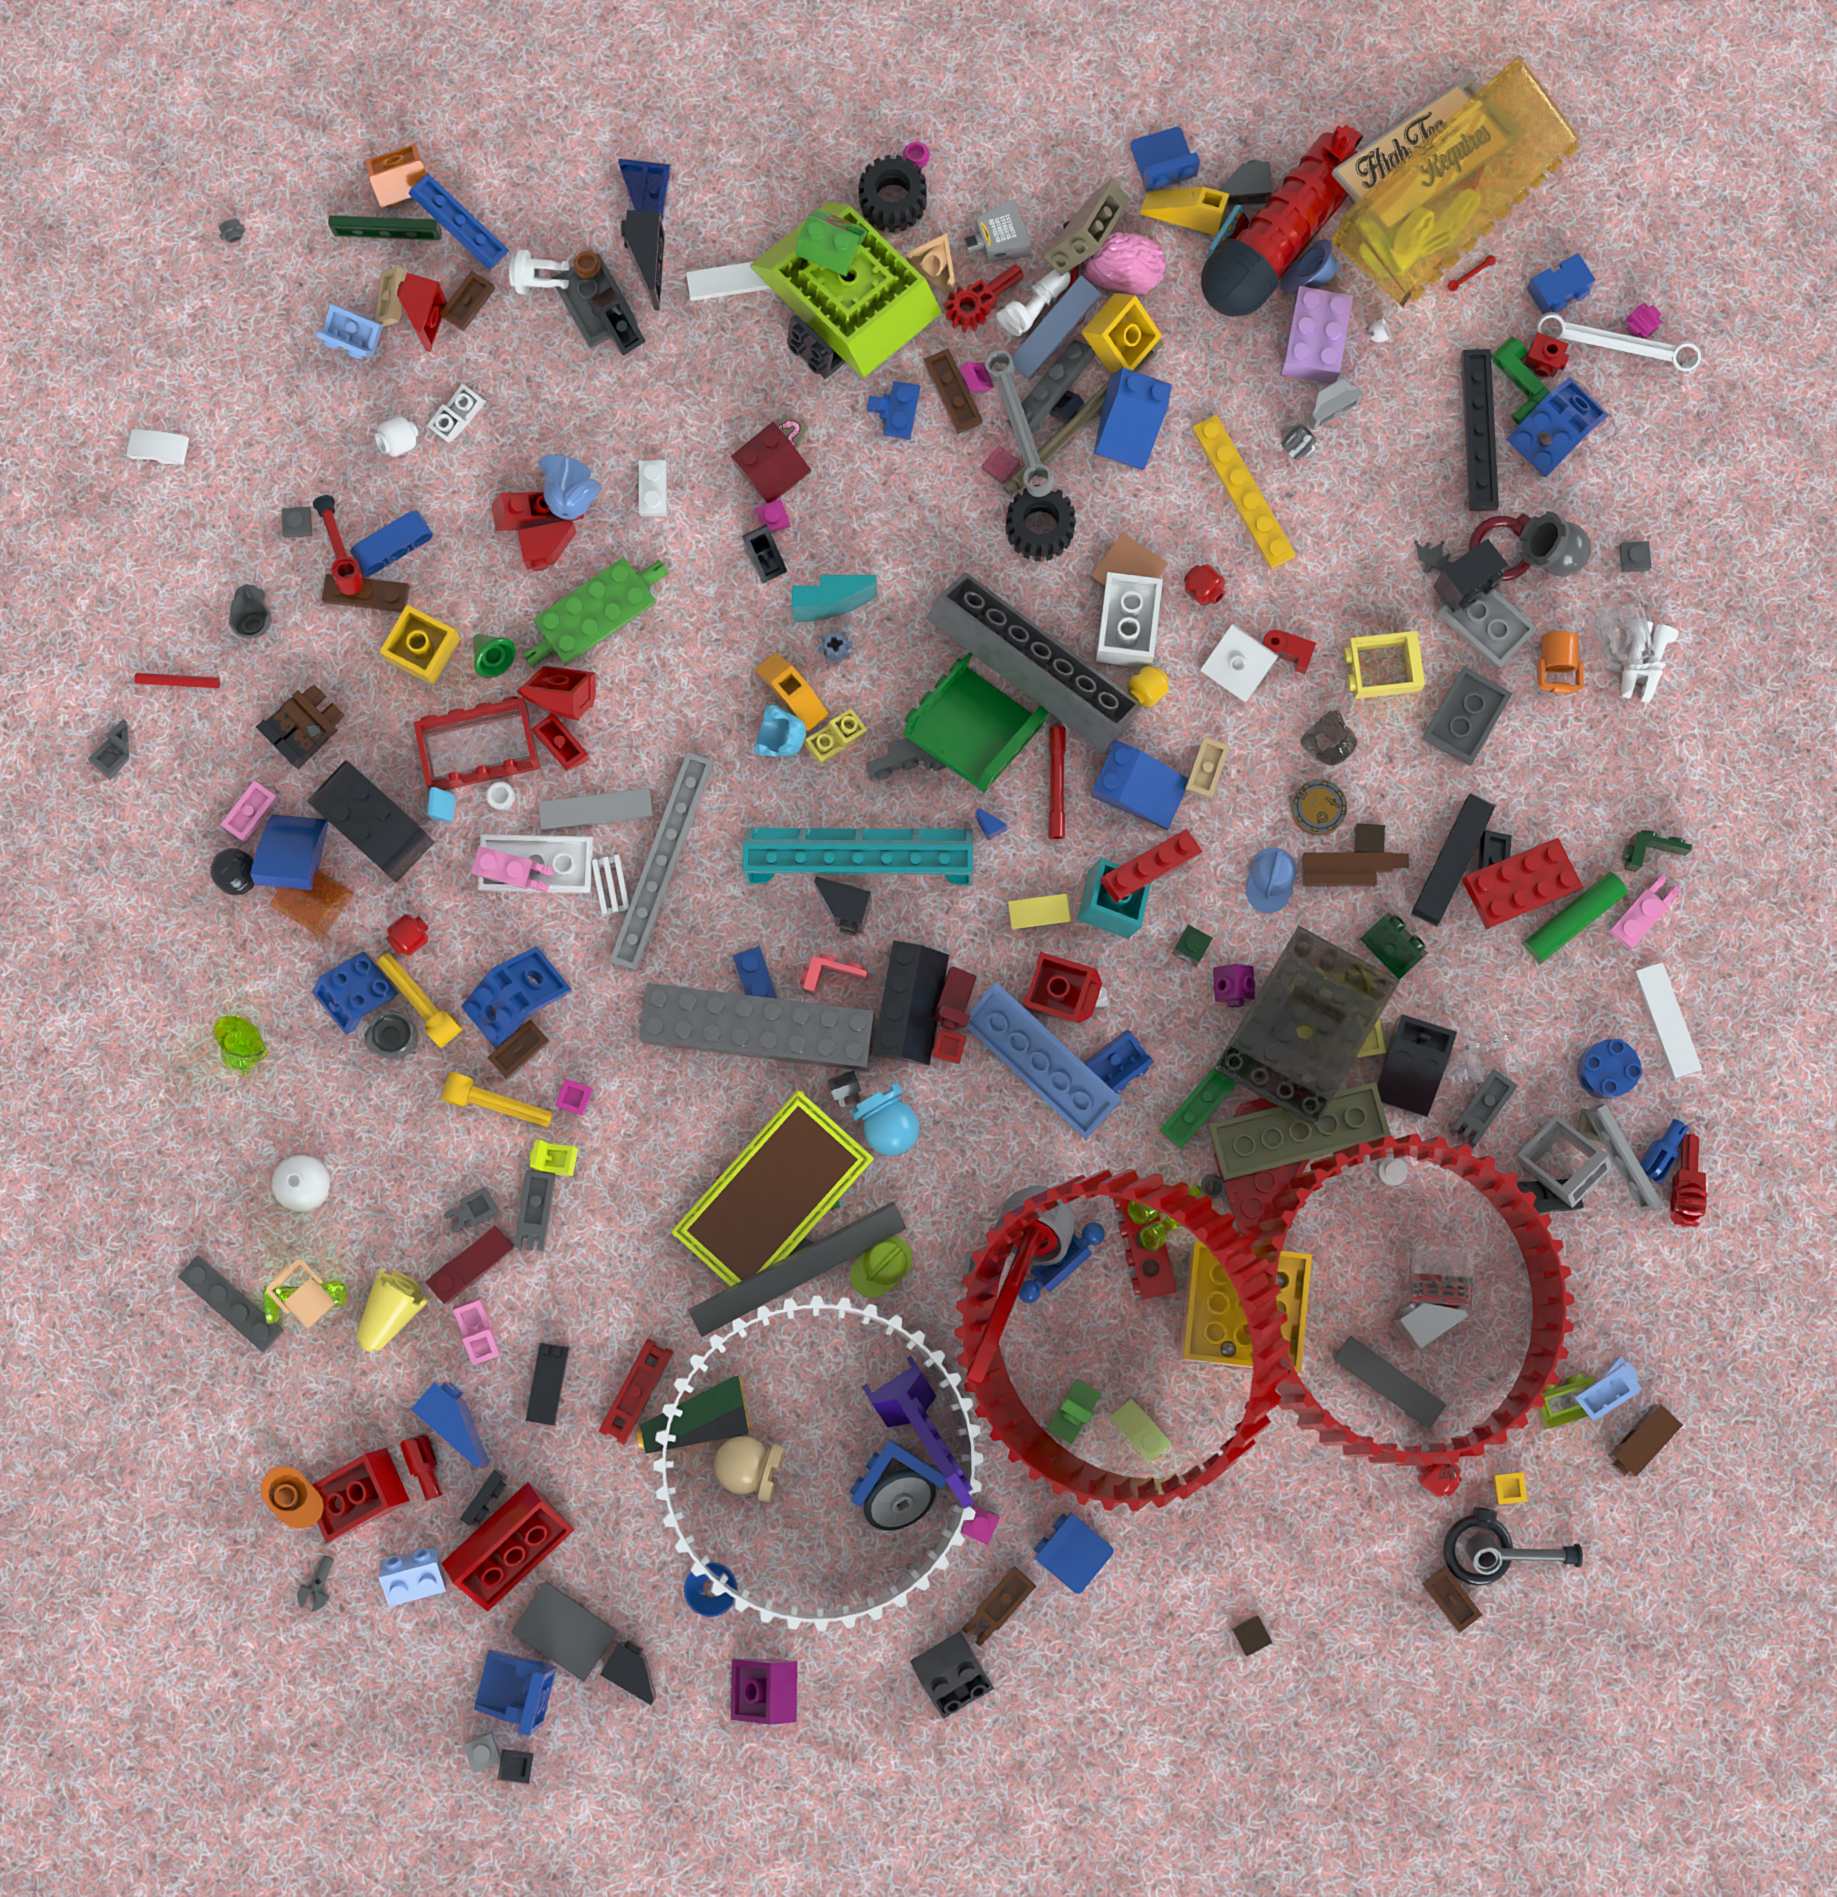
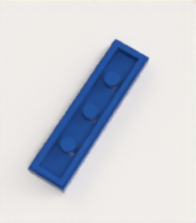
M427 173L410 189L408 194L489 271L509 252L493 234L430 174Z

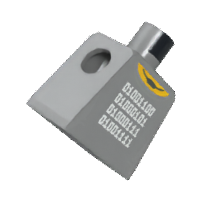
M1015 199L978 216L975 220L977 233L963 238L967 253L983 249L987 262L1031 256V243Z

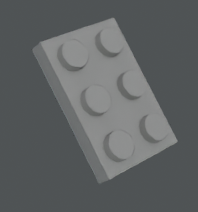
M1496 590L1488 595L1480 594L1476 598L1477 602L1465 611L1460 608L1452 613L1445 604L1438 611L1437 615L1497 670L1538 629Z

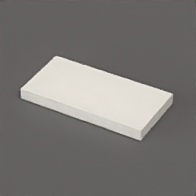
M480 834V846L529 859L534 861V863L553 868V876L542 875L532 871L530 880L541 881L549 886L546 893H591L593 837ZM478 876L479 891L542 892L530 888L523 889Z

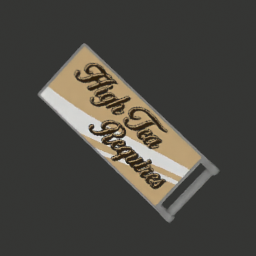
M1473 73L1468 74L1455 86L1332 171L1333 177L1383 234H1387L1404 222L1415 208L1425 207L1504 149L1516 143L1525 134L1520 127L1516 128L1478 85L1476 82L1477 78ZM1465 90H1469V92L1476 98V100L1483 106V108L1490 114V116L1508 135L1507 137H1505L1500 132V130L1494 125V123L1487 117V115L1480 109V107L1473 101V99L1466 93Z

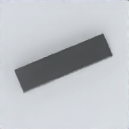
M1352 1336L1348 1337L1333 1359L1428 1429L1433 1426L1446 1407L1445 1403Z

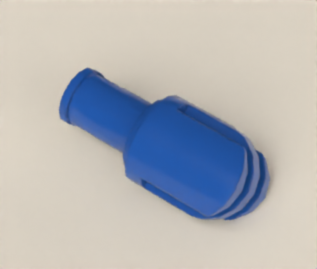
M1677 1119L1672 1120L1661 1140H1653L1640 1161L1645 1174L1658 1184H1662L1677 1160L1679 1154L1676 1148L1690 1129Z

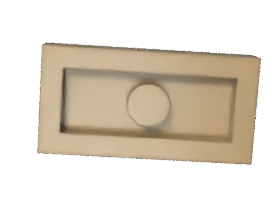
M394 267L381 272L375 321L384 324L383 327L400 322L402 315V304L397 297V289L399 283L405 280L406 270L400 267Z
M1207 737L1202 738L1185 791L1210 800L1213 798L1230 748L1229 745Z

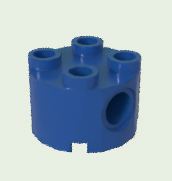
M1606 1039L1589 1047L1580 1056L1577 1078L1581 1087L1589 1095L1600 1099H1614L1629 1092L1638 1083L1643 1070L1636 1051L1629 1044L1621 1039Z

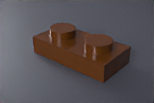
M471 270L440 312L441 317L462 331H465L495 290L494 284Z
M528 1020L487 1058L508 1080L550 1041L531 1020Z
M1443 1566L1421 1583L1458 1633L1482 1616V1613L1446 1566Z

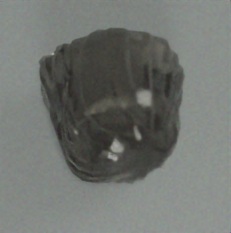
M1329 710L1327 714L1320 718L1319 722L1312 725L1299 739L1301 746L1312 757L1330 766L1344 762L1350 757L1357 746L1355 734L1346 726L1338 710Z

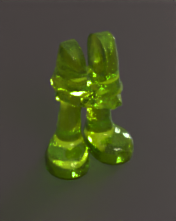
M1199 1185L1188 1186V1193L1194 1197L1203 1192ZM1131 1201L1128 1205L1129 1216L1136 1224L1147 1223L1163 1214L1143 1203ZM1171 1217L1151 1223L1140 1231L1141 1242L1146 1249L1156 1251L1164 1244L1167 1234L1182 1225Z
M331 1281L319 1284L336 1302L332 1308L341 1307L346 1303L347 1287L343 1282ZM265 1285L263 1293L267 1324H273L278 1321L281 1307L268 1295L266 1291L268 1285ZM277 1286L272 1291L284 1303L300 1287Z

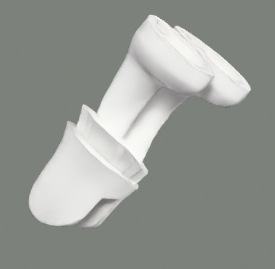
M1055 269L1031 287L1033 296L1026 306L1013 301L1006 308L997 312L996 316L1001 326L1012 335L1021 336L1032 326L1033 321L1044 305L1049 306L1052 301L1055 302L1058 295L1067 288L1070 283L1069 272L1061 276Z
M1637 619L1626 621L1625 629L1634 636L1628 665H1624V671H1622L1621 697L1630 699L1635 688V682L1643 684L1640 702L1649 703L1651 701L1658 681L1663 674L1661 670L1666 665L1661 662L1664 650L1668 643H1672L1678 638V630L1663 624L1655 625L1650 655L1647 663L1643 664L1644 653L1653 623Z

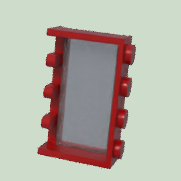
M511 696L504 698L503 702L480 703L473 709L465 711L464 709H453L447 715L438 717L436 715H427L422 717L420 721L413 722L425 783L428 789L436 787L445 791L541 769L531 730L528 706L524 698Z

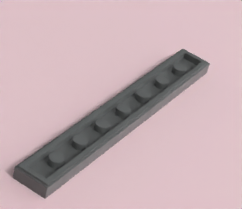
M892 1201L688 1309V1312L699 1334L703 1337L907 1228L896 1204Z

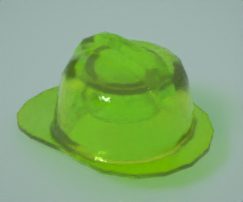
M228 1015L219 1018L215 1022L213 1032L221 1049L223 1063L233 1070H238L242 1076H246L249 1070L256 1067L258 1062L264 1059L268 1053V1049L258 1030L252 1023L239 1016Z

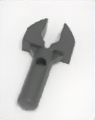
M323 1556L312 1584L307 1587L300 1586L297 1598L301 1608L305 1606L309 1594L314 1593V1591L316 1603L311 1612H315L327 1604L330 1596L325 1595L323 1586L334 1562L332 1557Z

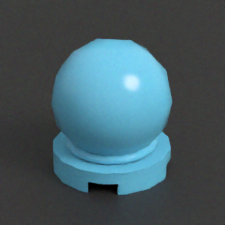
M899 1083L891 1085V1089L884 1093L880 1091L856 1105L857 1108L849 1111L855 1121L860 1119L864 1121L863 1132L867 1143L876 1152L884 1156L896 1157L907 1153L915 1145L919 1137L920 1124L917 1114L908 1104L899 1101V1096L904 1093Z

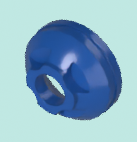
M708 1562L706 1564L718 1577L725 1573L729 1578L725 1583L738 1591L736 1578L729 1568L717 1562ZM691 1571L684 1584V1596L690 1608L697 1614L706 1617L719 1616L728 1611L733 1605L734 1597L730 1596L727 1592L715 1597L707 1596L704 1593L703 1585L710 1578L705 1573L695 1576Z

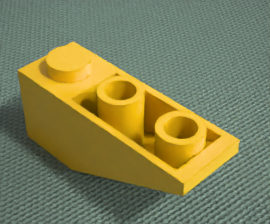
M1207 187L1147 191L1140 214L1217 236L1225 217L1229 194Z

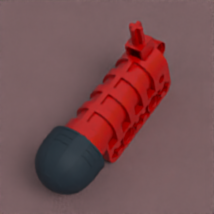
M1338 125L1333 133H1322L1301 158L1299 166L1292 169L1285 177L1282 187L1276 189L1268 198L1265 208L1258 210L1253 216L1249 227L1243 229L1235 239L1227 238L1221 242L1206 261L1201 274L1202 292L1206 301L1214 310L1226 316H1244L1255 312L1266 302L1278 287L1279 280L1349 196L1331 173L1337 166L1358 153L1355 149L1363 138L1362 133L1353 127L1350 128L1348 125H1345L1343 128Z

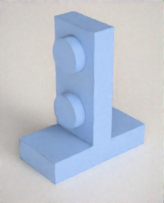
M1620 1356L1611 1362L1595 1383L1578 1393L1575 1399L1589 1417L1595 1421L1639 1393L1642 1388L1637 1383L1639 1378L1635 1368Z

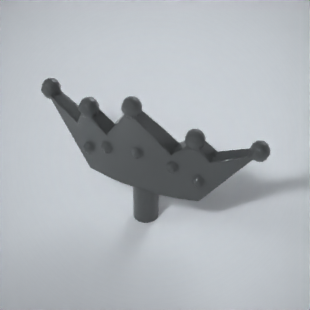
M1417 540L1414 541V544L1417 546L1419 560L1427 563L1423 572L1428 574L1431 567L1441 571L1452 564L1448 562L1450 553L1443 556V544L1445 543L1443 540L1432 549L1429 548L1430 542H1427L1422 547L1418 544Z

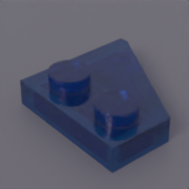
M619 158V167L634 210L660 211L661 219L664 220L671 174L670 164Z

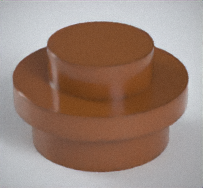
M583 251L576 256L573 266L578 276L590 279L600 272L601 262L595 253Z

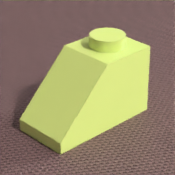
M1132 1398L1109 1417L1147 1463H1150L1171 1445V1442Z

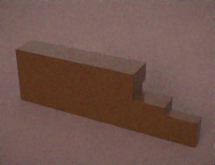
M1304 852L1302 854L1303 886H1375L1377 884L1376 873H1391L1393 868H1409V853Z

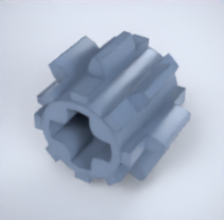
M831 629V635L820 637L823 644L818 648L819 654L826 655V664L833 660L840 666L841 659L851 658L848 650L853 645L852 641L845 640L846 632L843 631L840 634H835L834 630ZM833 643H837L839 651H833Z

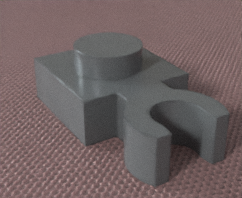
M484 1186L459 1200L463 1207L462 1209L448 1210L444 1216L447 1219L454 1215L458 1216V1224L451 1228L453 1232H457L465 1227L466 1221L470 1220L472 1226H476L498 1214L499 1210L488 1189Z

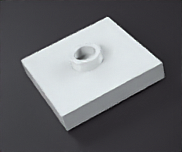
M1232 624L1200 671L1246 703L1274 664L1278 655Z

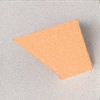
M947 233L907 254L906 261L924 278L948 293L955 291V279Z

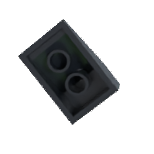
M627 210L626 220L621 222V236L624 237V247L629 249L633 264L654 310L660 311L665 242L660 211Z

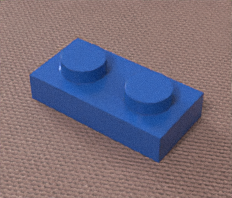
M760 947L734 954L733 958L745 994L777 999Z

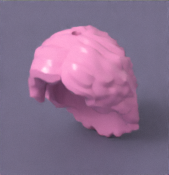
M1114 232L1108 235L1099 251L1083 261L1085 266L1084 275L1096 286L1106 290L1145 295L1147 291L1155 288L1159 281L1163 279V273L1166 269V258L1164 257L1161 245L1139 234Z

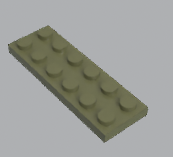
M1376 1082L1208 1125L1223 1181L1328 1155L1363 1142L1391 1136Z

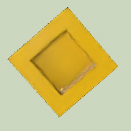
M1524 1472L1492 1475L1497 1505L1528 1502Z

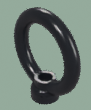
M1474 1506L1473 1515L1458 1520L1449 1529L1445 1537L1443 1546L1445 1562L1451 1573L1464 1583L1476 1586L1491 1584L1500 1579L1510 1567L1512 1560H1502V1565L1496 1572L1492 1574H1475L1465 1570L1456 1558L1455 1546L1459 1536L1468 1528L1475 1526L1493 1531L1500 1540L1501 1548H1513L1509 1532L1496 1520L1498 1512L1495 1510Z

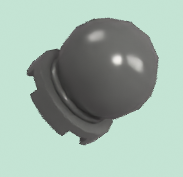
M1546 511V514L1539 518L1536 516L1532 517L1520 535V540L1523 541V552L1519 553L1524 562L1538 568H1543L1551 575L1567 577L1577 573L1588 563L1591 553V542L1585 530L1577 524L1567 522L1564 517L1556 513Z

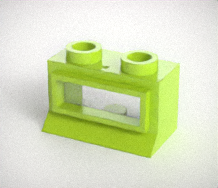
M1579 1373L1565 1378L1567 1383L1561 1386H1546L1545 1390L1541 1393L1546 1403L1542 1408H1537L1544 1429H1552L1589 1416L1575 1397L1594 1383L1592 1376L1583 1377V1374Z

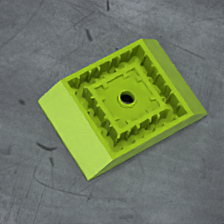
M827 202L820 208L821 210L868 229L848 272L855 276L854 281L846 282L841 278L842 274L796 255L797 240L806 220L750 264V268L864 379L939 317L942 311L926 279L850 205Z

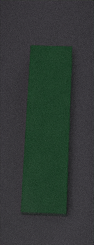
M329 215L328 225L333 235L338 237L440 241L442 234L441 227L435 219Z

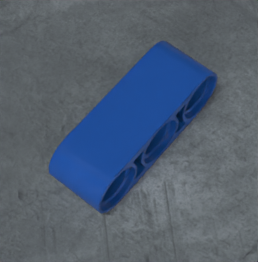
M414 510L355 544L351 548L350 553L358 562L363 574L370 576L428 542L433 537V533L420 512Z

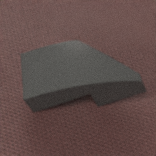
M124 719L107 734L108 740L88 758L89 763L110 780L129 760L128 724Z

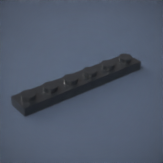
M1466 349L1462 351L1461 358L1469 511H1497L1499 499L1491 349Z

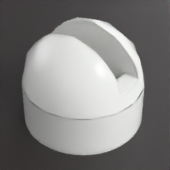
M1382 318L1370 325L1368 333L1374 332L1375 334L1370 338L1372 341L1381 343L1391 339V332L1385 319Z

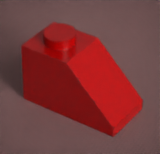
M573 520L517 530L523 561L527 570L543 571L548 568V565L556 563L576 534Z

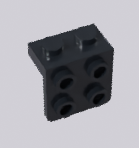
M797 315L790 318L787 338L789 349L796 356L800 355L815 374H820L826 380L845 361Z

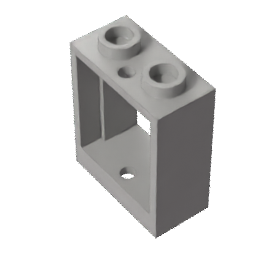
M1557 1115L1551 1121L1545 1122L1540 1127L1538 1134L1531 1141L1525 1142L1517 1154L1519 1163L1525 1171L1572 1208L1613 1168L1609 1156ZM1560 1137H1563L1589 1158L1563 1186L1535 1164Z

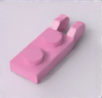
M479 846L471 873L523 889L530 888L548 892L549 886L546 883L530 880L532 871L546 876H553L554 869L534 863V861Z
M1663 873L1649 889L1646 888L1609 930L1613 936L1630 950L1635 947L1669 907L1668 904L1681 890L1680 887L1675 885L1667 892L1664 899L1660 900L1654 893L1664 885L1668 878Z

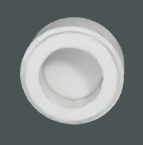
M496 782L488 788L486 799L493 809L504 811L514 804L515 792L509 784Z

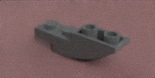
M909 738L888 743L889 755L866 763L870 779L877 778V780H883L892 776V771L903 768L904 771L913 769L919 765L921 760H923L926 770L933 768L934 771H938L947 767Z

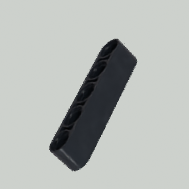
M1469 793L1413 907L1411 915L1436 927L1438 926L1492 816L1495 804Z

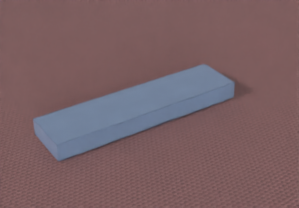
M1081 275L1012 356L1014 365L1026 377L1031 379L1103 294Z

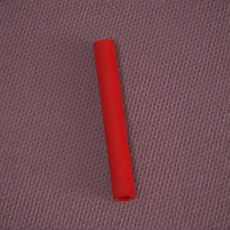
M151 673L135 674L136 684L220 688L219 677Z

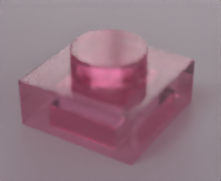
M998 445L982 464L981 469L1004 485L1019 467L1020 460Z

